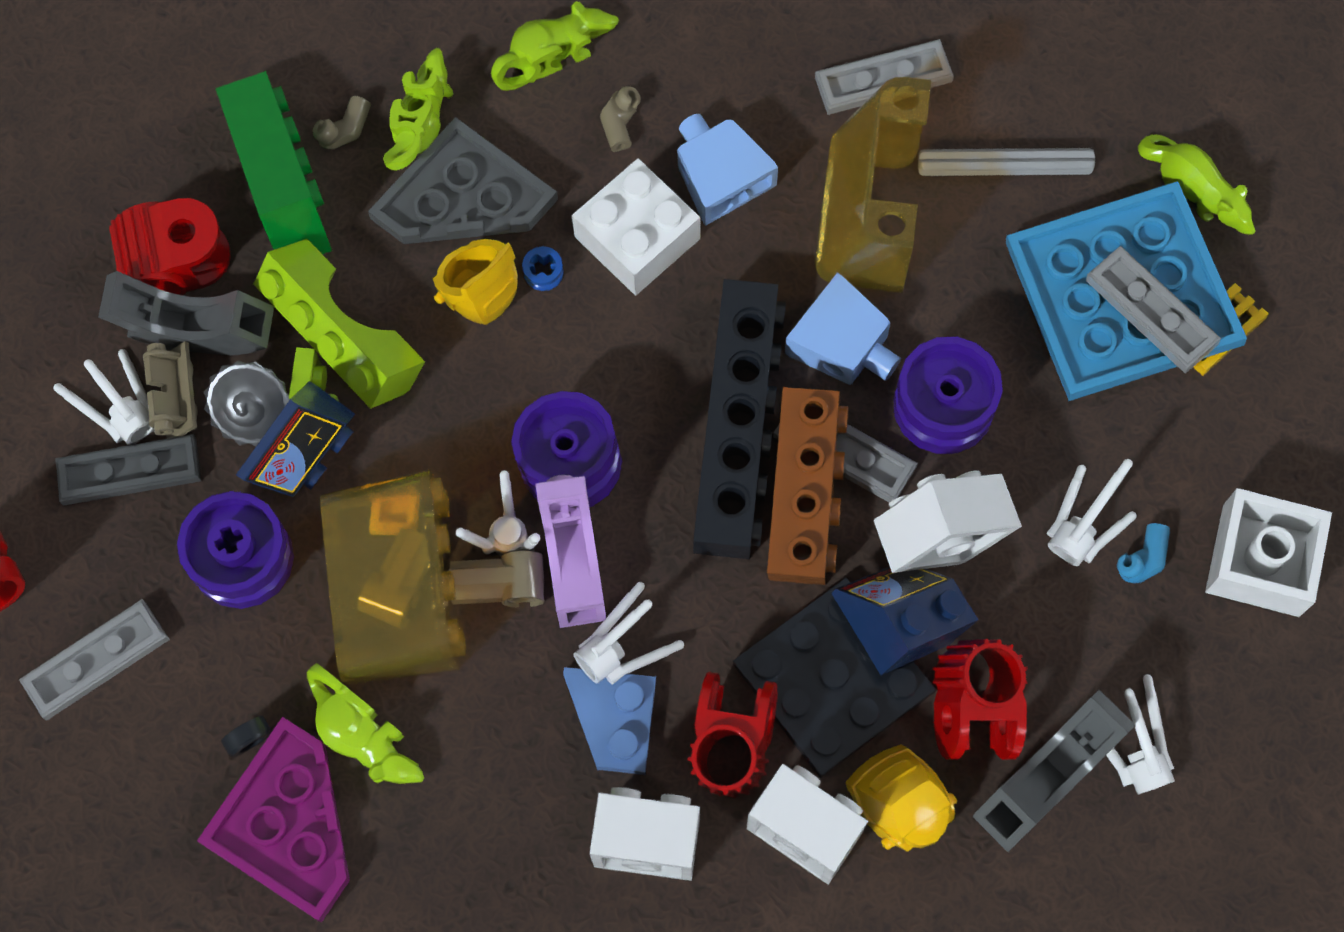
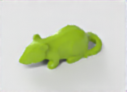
M576 1L572 4V13L558 19H538L526 22L514 33L509 52L501 55L494 62L491 69V77L501 90H514L528 83H533L536 79L544 78L562 70L563 66L560 61L566 59L569 55L576 62L589 58L591 53L589 49L583 48V46L591 43V39L613 30L619 22L618 17L605 13L600 9L585 8L580 2ZM509 68L521 69L524 72L520 76L505 77V73Z
M436 48L428 54L427 59L418 70L417 81H415V74L412 71L406 72L402 77L406 96L403 100H394L390 109V129L396 144L383 157L384 164L391 170H400L410 165L416 156L422 154L439 135L440 107L443 97L450 98L453 96V90L447 84L448 73L440 48Z
M1149 135L1142 139L1138 145L1140 156L1144 159L1161 163V178L1165 185L1178 181L1185 198L1197 204L1196 211L1202 220H1212L1214 218L1212 213L1218 215L1222 223L1235 228L1240 233L1248 235L1255 233L1252 212L1245 200L1248 192L1247 187L1239 185L1233 188L1222 177L1211 157L1205 151L1193 144H1176L1173 140L1162 135Z
M318 663L311 666L307 671V679L317 701L315 723L318 735L323 743L334 752L357 759L362 765L369 768V776L376 783L382 781L396 784L423 782L424 775L419 765L410 758L399 754L393 746V741L400 742L403 739L402 733L388 721H385L380 727L373 721L378 714L375 713L372 707ZM324 684L332 688L335 694L331 693Z

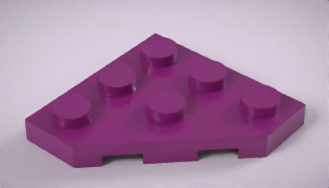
M282 717L197 842L321 923L350 881L327 751L323 742Z

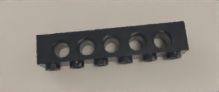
M724 279L693 539V554L749 559L751 546H760L763 518L754 517L755 502H765L768 474L759 473L760 457L770 458L772 430L763 429L765 413L774 414L777 386H768L770 370L779 371L781 344L773 343L774 328L783 329L786 306L785 301H777L778 284ZM752 327L758 329L762 334L757 338L748 339L739 332L744 328ZM748 369L753 371L757 378L749 382H743L738 380L734 374L739 370ZM736 412H745L753 420L747 425H736L730 421L729 417ZM739 455L748 461V465L742 469L735 470L726 466L724 460L729 456ZM726 499H735L741 502L744 508L737 514H726L719 508V504Z

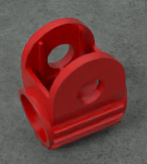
M178 198L165 202H145L117 214L115 220H111L109 229L117 271L160 290L183 296L187 291L204 288L215 283L223 276L229 266L231 259L229 242L220 230L213 211L206 204L198 200Z
M1001 639L959 640L958 645H947V651L944 654L938 655L939 661L937 666L933 667L935 671L933 683L936 684L938 690L934 700V729L937 746L941 755L945 759H960L965 750H969L970 720H990V749H994L997 756L1002 760L1018 758L1024 746L1027 728V703L1023 690L1028 683L1025 672L1028 668L1024 667L1021 661L1022 655L1016 654L1013 651V645H1003ZM978 653L986 660L990 672L987 688L981 696L975 692L969 679L970 664Z
M707 672L702 684L695 719L697 739L694 744H690V747L693 748L692 756L688 758V761L692 762L693 766L691 774L700 779L699 786L710 789V792L713 794L736 798L737 794L740 793L749 795V790L754 786L760 787L758 782L761 777L767 776L764 770L765 764L769 760L765 758V752L772 740L777 705V682L765 681L763 689L758 688L754 715L747 716L721 711L725 686L720 685L719 673ZM725 737H743L751 751L750 768L745 777L733 785L720 786L709 774L707 767L708 754L714 744Z

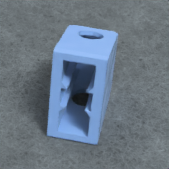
M694 114L680 124L679 131L687 142L677 149L678 168L705 226L777 186V164L733 120H725L710 129L701 114Z
M839 273L833 277L786 337V355L849 385L853 383L864 367L886 381L901 361L899 356L882 346L888 337L890 328L888 318Z

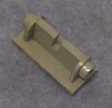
M184 341L171 351H167L166 346L162 343L149 344L147 352L143 354L146 385L161 387V391L151 390L147 393L149 426L154 428L156 435H166L167 439L183 436L197 428L196 419L198 414L194 401L193 364L190 361L189 342Z

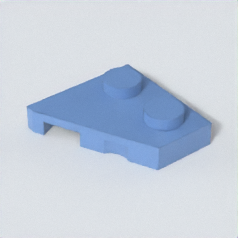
M564 667V679L597 770L645 775L656 677L625 674L612 685L606 677L599 683H595L582 669Z

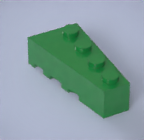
M264 71L215 88L259 217L273 250L308 239L322 254L331 252L332 248L317 207L325 204L316 180L307 181L305 175L313 172L304 147L296 150L293 144L301 142L293 117L283 118L282 113L288 112L290 109L281 85L272 88L268 75Z

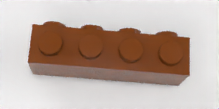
M783 387L767 567L769 580L826 585L827 572L836 573L838 545L829 544L830 526L840 525L841 498L833 497L834 479L843 480L845 452L836 451L838 434H847L849 406H840V391Z

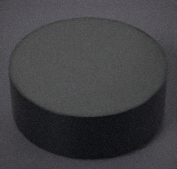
M258 716L232 730L222 738L221 743L229 757H237L265 741L272 730L264 716Z

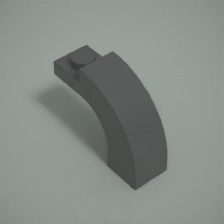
M116 271L106 276L98 318L127 329V337L146 344L162 343L166 346V349L172 350L186 341L189 342L190 352L230 356L267 349L274 306L239 290L208 298L177 295L160 290Z
M1098 690L972 817L1009 852L1136 725Z

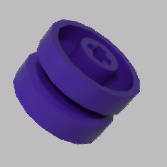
M936 337L920 344L905 359L893 399L894 416L903 435L918 448L935 454H956L975 446L988 432L1003 392L1001 372L993 357L975 342L960 337Z
M559 391L541 396L527 406L516 421L511 441L515 460L521 471L525 487L537 501L536 483L546 482L551 477L558 475H570L574 478L585 477L589 507H593L610 494L619 480L622 458L611 416L598 401L583 393Z
M229 491L211 495L193 507L181 524L177 540L180 563L203 594L221 606L243 609L261 605L279 593L290 577L294 561L291 538L270 506L252 494Z

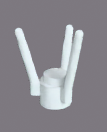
M120 349L118 355L137 398L135 401L131 396L122 398L92 360L87 359L84 361L85 368L113 403L108 412L111 420L107 419L62 384L56 383L54 385V390L105 429L116 443L124 440L127 445H133L154 431V428L149 426L147 394L125 349Z
M1125 459L1083 518L1073 516L1070 521H1067L1086 472L1085 465L1077 467L1057 518L1047 532V535L1051 537L1048 547L1053 553L1073 566H1079L1083 560L1091 563L1099 550L1136 519V513L1131 511L1096 540L1093 538L1097 531L1091 524L1132 467V460Z
M505 470L501 471L500 487L504 513L503 517H499L491 525L489 538H483L463 528H458L456 535L482 548L485 554L495 551L498 555L502 556L513 551H534V547L540 541V535L534 533L528 538L525 525L515 515L509 473Z
M638 582L595 632L578 646L579 649L574 652L578 665L593 682L599 683L606 677L613 685L625 674L684 648V642L678 640L620 665V659L625 656V653L617 640L652 607V601L648 599L643 601L611 631L610 629L644 590V583Z
M1149 674L1143 677L1155 746H1152L1134 691L1126 689L1124 695L1132 721L1136 725L1135 730L1142 750L1128 755L1131 763L1129 766L1126 765L1115 748L1106 755L1118 771L1123 786L1134 784L1138 795L1175 782L1171 772L1174 766L1167 750L1153 678Z

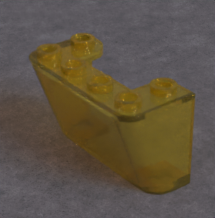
M895 77L886 81L832 135L815 260L816 270L819 276L826 282H830L839 273L854 287L903 293L913 250L918 205L871 199L874 168H904L916 159L922 126L927 123L931 80ZM896 215L903 220L905 229L899 235L888 236L880 231L878 221L883 216Z
M428 469L321 495V517L335 653L341 681L345 685L460 669L458 657L466 656L467 652L463 627H460L458 618L452 619L449 614L448 601L456 600V589L453 572H444L442 554L450 553L451 548L447 524H442L443 517H450L447 489L443 488L442 478H434L431 470Z

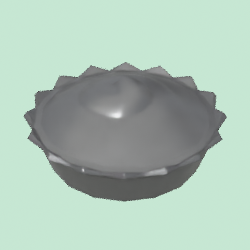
M238 360L232 365L221 366L219 373L210 376V386L204 391L207 399L204 410L210 414L211 425L220 429L223 438L234 439L239 446L248 443L257 446L290 399L286 392L285 383L276 377L272 369L263 368L257 362L245 363Z

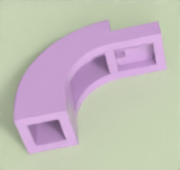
M558 475L551 477L546 482L536 483L560 628L602 622L606 619V611L585 477L574 478L570 475Z

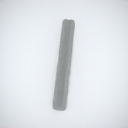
M1091 148L923 149L918 156V170L922 176L1089 175L1095 167V154Z

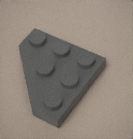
M455 117L435 138L432 144L422 152L371 207L368 213L372 221L400 242L412 244L530 231L556 203L558 195L557 191Z

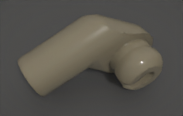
M624 86L619 91H616L600 114L601 123L612 152L627 149L632 145L626 125L636 112L641 98L639 92L631 86Z
M352 96L343 119L334 123L330 119L319 120L313 127L314 138L319 141L321 147L333 150L357 140L361 135L371 103L362 97Z

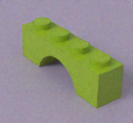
M308 239L267 252L253 285L370 409L402 396L411 389L425 361L395 330H379L364 326L348 317L338 308L329 292V283L336 268Z

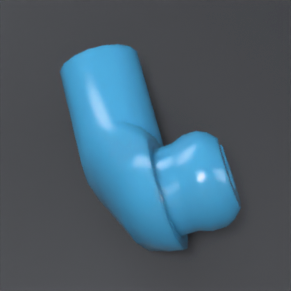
M1156 523L1148 524L1146 526L1143 549L1131 555L1125 553L1118 559L1117 569L1123 580L1130 583H1142L1162 572L1166 564L1170 528L1168 526Z

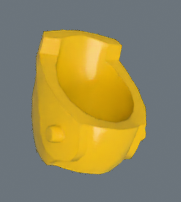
M490 239L475 240L448 254L439 266L437 275L433 278L435 287L438 290L434 300L438 304L445 302L451 310H456L463 317L475 323L487 325L496 320L510 306L518 285V274L514 263L516 257L510 243L504 244L498 240Z
M903 745L892 747L871 757L845 782L853 801L863 809L861 816L868 821L867 824L882 838L881 843L886 850L897 846L908 852L913 848H924L935 844L945 833L947 825L954 820V804L957 803L954 794L947 792L938 775L924 760Z

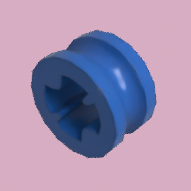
M545 246L535 247L523 259L524 278L533 289L539 291L551 290L562 281L564 274L562 259L554 249ZM537 262L542 265H546L549 262L553 263L550 265L552 274L547 276L541 272L535 276L534 264Z

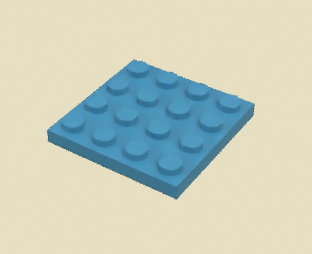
M1178 181L1006 236V246L1069 401L1177 367L1086 282L1087 274L1119 246H1122L1221 338L1219 345L1204 358L1245 345L1247 340L1245 332Z

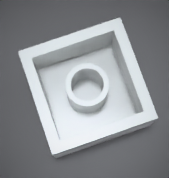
M636 159L572 214L575 238L635 296L698 242L701 235V217L640 159Z
M980 471L967 472L951 479H946L944 474H936L924 478L917 483L918 490L912 494L892 500L889 503L890 509L874 520L892 573L965 563L1022 527L1003 475L981 476Z
M1236 488L1222 508L1205 593L1300 617L1316 601L1332 512Z
M782 764L750 811L747 830L829 885L862 835L868 821L860 816L863 809L848 797L837 794L833 798L818 788L821 781L808 770L798 765L791 770Z
M621 787L611 788V794H598L590 856L595 868L692 881L700 823L699 806L690 805L691 799L688 797L673 794H662L660 801L640 799V791Z

